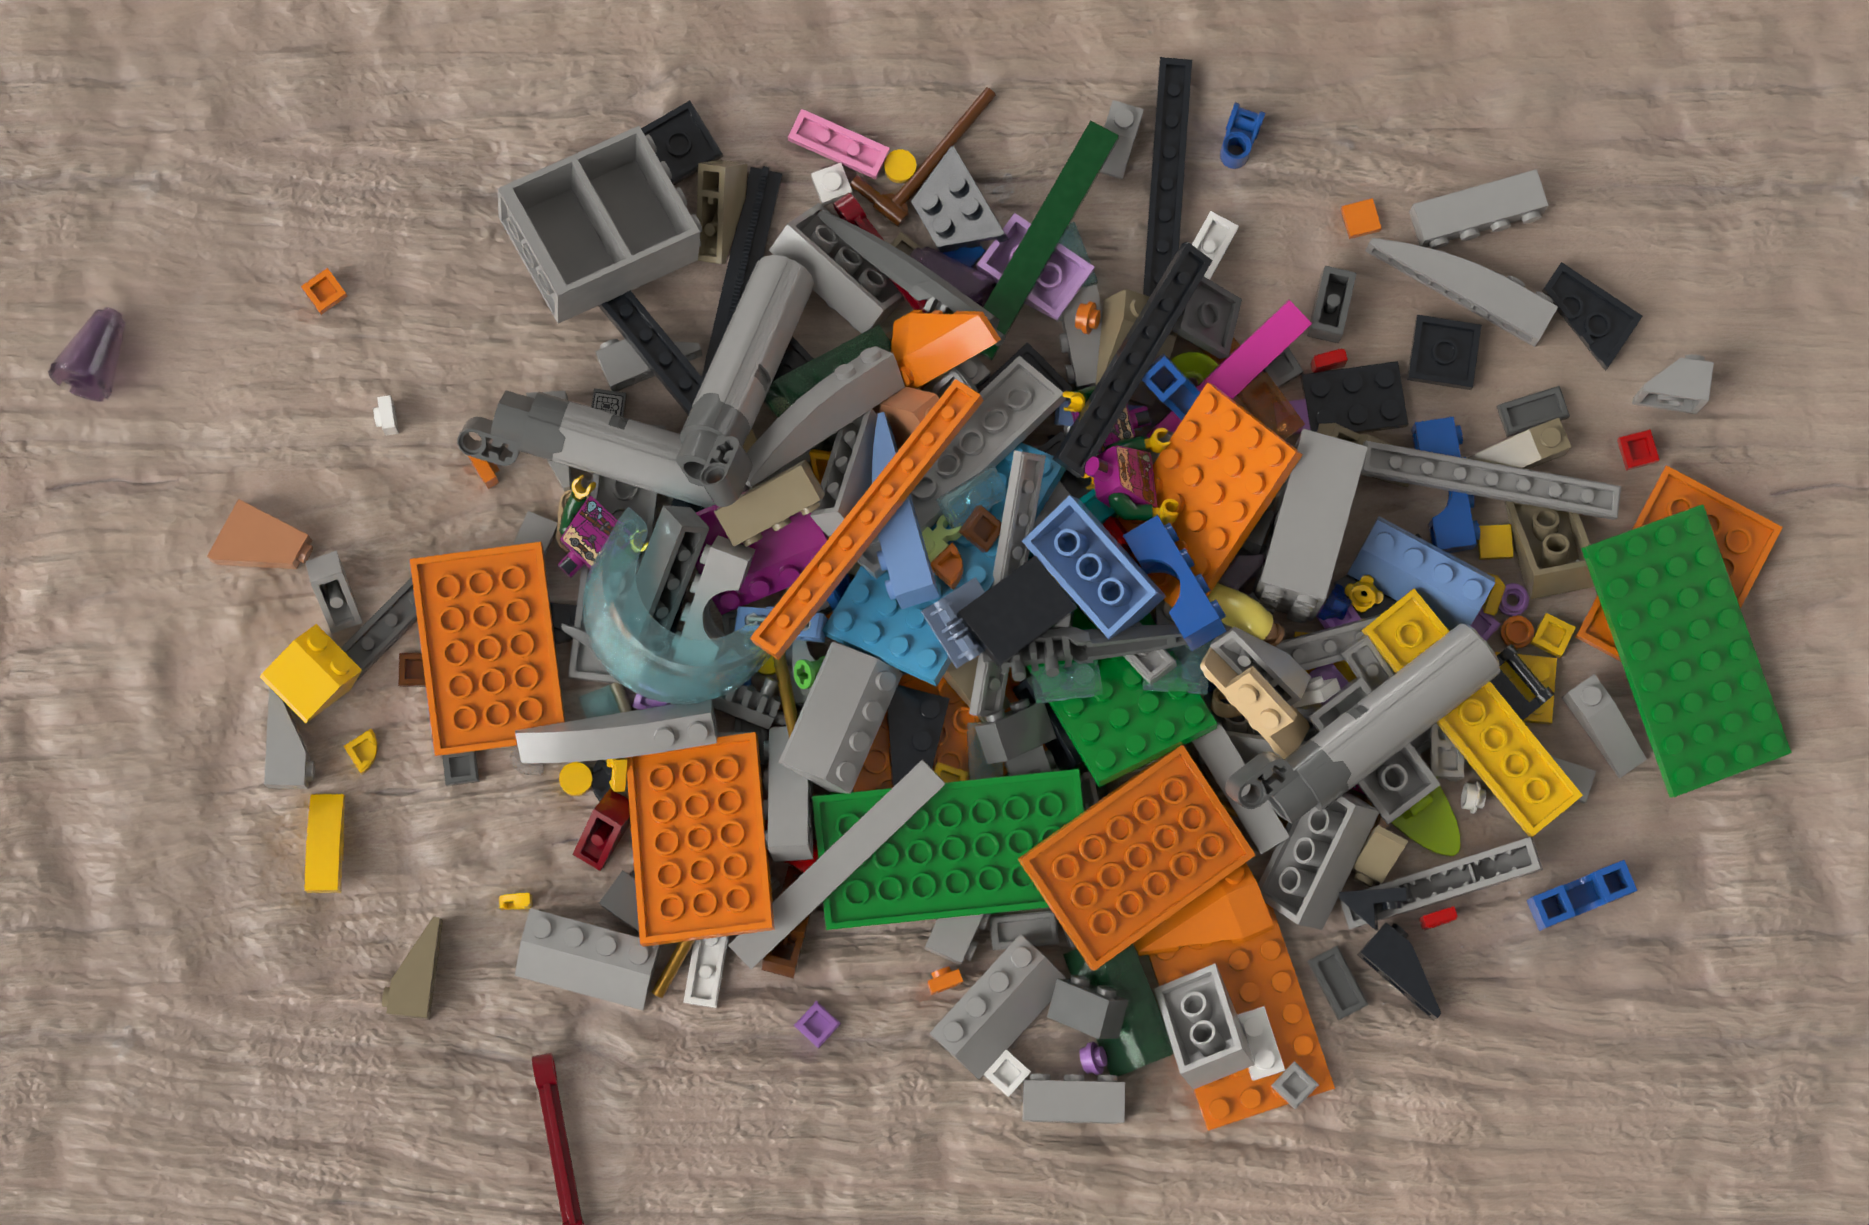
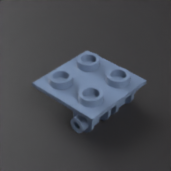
M976 577L921 611L956 669L984 652V649L968 631V627L963 625V619H959L956 616L961 609L985 593Z

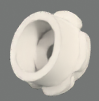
M1476 781L1474 784L1466 782L1461 794V808L1468 809L1470 813L1474 814L1477 808L1482 809L1486 800V789L1481 788L1479 781Z

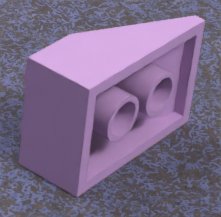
M1016 213L1013 214L1003 228L1009 240L1001 243L997 239L994 240L977 264L978 276L996 286L1031 225L1028 221ZM1059 243L1025 304L1058 320L1095 267Z

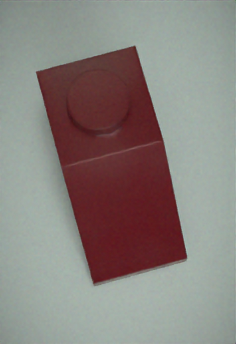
M610 788L593 809L572 855L601 871L630 824L629 799Z

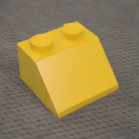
M315 624L293 640L266 668L260 678L307 723L349 692L362 669Z

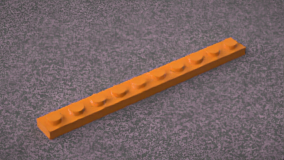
M957 379L952 382L750 637L755 645L777 660L782 657L984 400L979 393Z

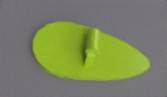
M1438 786L1391 822L1407 837L1432 852L1450 857L1460 851V833L1457 820L1441 786Z

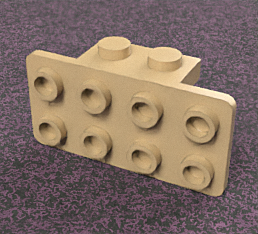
M1210 647L1200 664L1205 677L1215 684L1232 706L1238 709L1248 720L1250 726L1262 735L1275 753L1285 759L1296 751L1310 728L1304 716L1293 705L1290 706L1254 666L1238 675Z

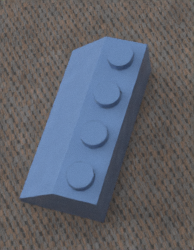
M1071 495L1022 540L1026 547L1038 558L1042 565L1108 639L1113 638L1142 620L1166 597L1084 503Z
M1380 516L1375 521L1347 573L1359 581L1363 575L1372 576L1377 590L1382 591L1383 594L1396 601H1399L1412 589H1415L1445 627L1451 630L1460 623L1472 624L1495 584V578Z

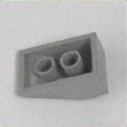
M1216 964L1154 988L1180 1074L1193 1090L1255 1065L1246 1035Z

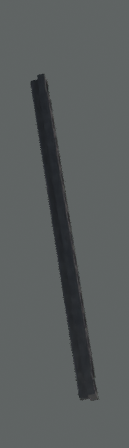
M763 166L762 169L750 168L746 198L735 231L702 372L703 379L707 374L755 265L765 254L783 177L782 173L770 171L769 167ZM673 498L671 505L691 507L695 513L705 509V507ZM686 590L666 641H640L639 647L671 658V646L677 633Z

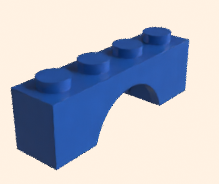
M1164 353L1150 365L1142 378V381L1181 420H1183L1201 393Z
M1454 416L1414 423L1411 428L1414 449L1461 457L1459 445L1463 444V435L1460 425H1455ZM1448 491V501L1445 509L1428 523L1432 545L1447 553L1472 550L1476 546V540H1480V528L1478 521L1472 520L1470 508L1475 506L1474 495Z
M1157 515L1123 535L1146 574L1166 573L1180 581V594L1169 614L1191 651L1226 632L1221 621L1226 617L1217 600L1210 602L1207 598L1206 593L1210 592V589L1201 574L1193 575L1190 568L1195 566L1185 548L1180 551L1178 550L1175 542L1180 539L1170 523L1163 525Z

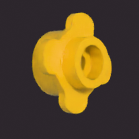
M1363 575L1360 581L1354 584L1349 583L1345 587V594L1349 596L1351 604L1359 612L1367 611L1374 603L1380 604L1384 599L1383 592L1377 590L1374 585V579L1370 575ZM1366 591L1367 595L1363 596L1361 592Z

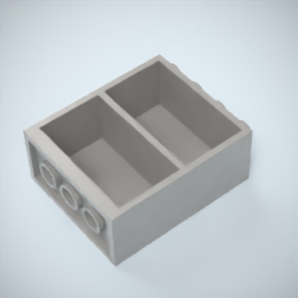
M640 126L498 188L499 219L558 324L698 260L699 247L701 246L700 232H702L700 221L695 214L690 215L686 208L687 201L683 191L679 187L675 189L670 180L672 175L665 161H659L655 154L657 149L653 139L649 134L645 136Z
M1303 429L1294 446L1303 455L1281 487L1275 514L1265 544L1267 548L1262 555L1252 590L1261 605L1271 614H1274L1275 611L1287 614V619L1298 623H1306V620L1312 621L1326 600L1368 447Z

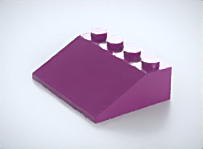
M716 504L696 512L709 527L695 564L699 574H702L705 564L700 563V559L706 544L712 546L718 535L729 539L714 513L719 507ZM800 511L790 516L791 523L777 531H774L772 527L762 531L763 538L748 546L756 550L746 579L740 589L724 591L711 598L721 615L737 609L738 606L747 605L788 588L795 582L829 539L812 519L811 513L803 516Z

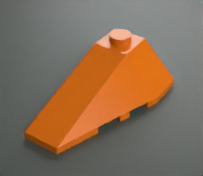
M913 310L894 321L891 353L895 356L905 387L916 389L996 344L1001 338L984 312L956 311L953 314H943L940 310H934L932 313L926 314L922 310Z
M1244 863L1133 943V946L1138 955L1142 956L1178 951L1182 946L1201 944V947L1212 946V942L1232 940V943L1245 942L1273 930L1274 924L1258 883L1248 865Z

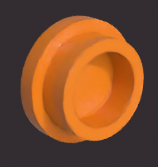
M1095 302L1081 303L1077 309L1075 328L1082 330L1083 334L1089 335L1092 329H1097L1099 326L1101 311L1097 310Z
M1518 615L1512 616L1503 623L1501 637L1506 645L1513 644L1516 649H1520L1532 641L1534 628L1527 618Z

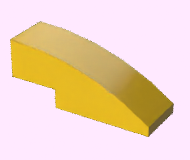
M311 794L304 887V891L307 893H341L342 861H344V794Z

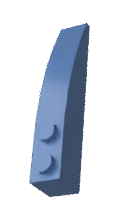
M885 412L878 413L873 444L872 483L898 452L893 431ZM910 494L878 534L882 550L877 552V557L882 571L888 570L890 577L889 580L885 581L886 589L890 599H897L901 609L940 597Z

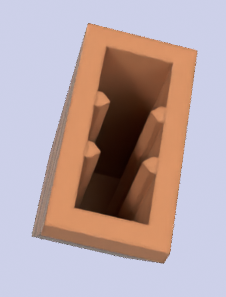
M904 387L872 409L877 415L878 413L885 412L899 450L940 398L935 393Z
M238 499L210 549L207 558L216 565L297 569L300 563L305 564V561L309 559L313 550V546L310 544L313 540L308 534Z

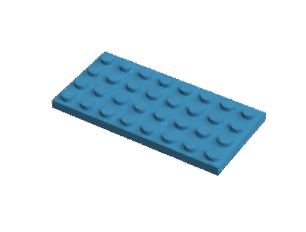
M1020 443L1014 449L1015 451L1046 456L1035 517L1036 521L1066 469L1053 460L1054 456ZM1014 450L947 512L952 519V522L946 527L947 530L953 529L958 523L963 526L978 505H982L1002 522ZM937 523L930 528L932 531L937 527ZM962 535L957 540L947 543L948 545L953 543L957 547L963 560L962 578L954 590L975 577L985 592L992 588L999 536L988 552H981ZM861 566L822 631L830 639L878 658L890 666L937 686L952 661L921 611L954 590L934 574L940 597L901 609L897 599L891 600L885 585V581L890 579L888 570L876 579Z

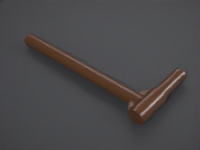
M988 87L984 89L896 195L893 193L880 194L858 175L851 181L850 186L874 205L873 208L897 227H900L909 216L908 206L905 203L935 169L948 149L958 142L995 98V92Z

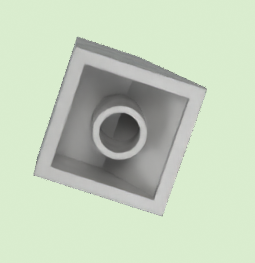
M1693 354L1685 355V358H1679L1645 383L1633 397L1632 404L1697 414L1709 401L1714 362L1705 361V357Z

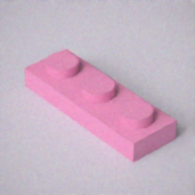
M803 109L800 110L788 136V141L837 163H842V165L873 179H877L890 152V148Z

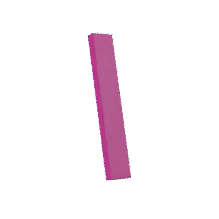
M1290 300L1286 301L1196 388L1201 392L1208 382L1233 399L1312 323ZM1171 410L1146 436L1150 438L1158 428H1165L1174 433L1182 420Z

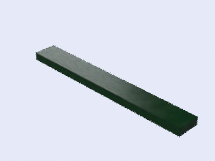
M1091 120L983 307L999 319L997 330L1007 336L1119 140L1118 134ZM994 344L978 354L992 361L1000 346Z

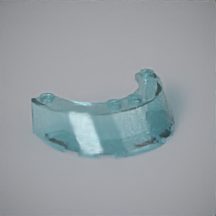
M628 507L617 521L594 559L585 583L583 594L584 624L588 639L596 656L605 669L618 682L636 694L651 700L688 705L711 700L734 691L747 682L771 657L769 653L755 645L750 639L760 625L748 624L729 635L708 640L682 637L661 626L646 610L640 598L636 580L639 554L648 535L647 525L637 513Z

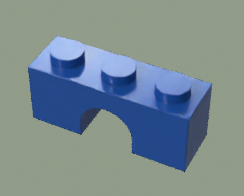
M1622 860L1575 881L1533 896L1526 901L1539 931L1623 898L1638 890L1625 860Z

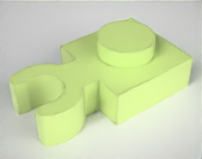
M948 513L943 514L938 519L937 527L933 531L927 527L922 532L930 563L949 546L947 544L949 541H955L962 536L959 533L962 527L959 523L953 529H946L952 522Z

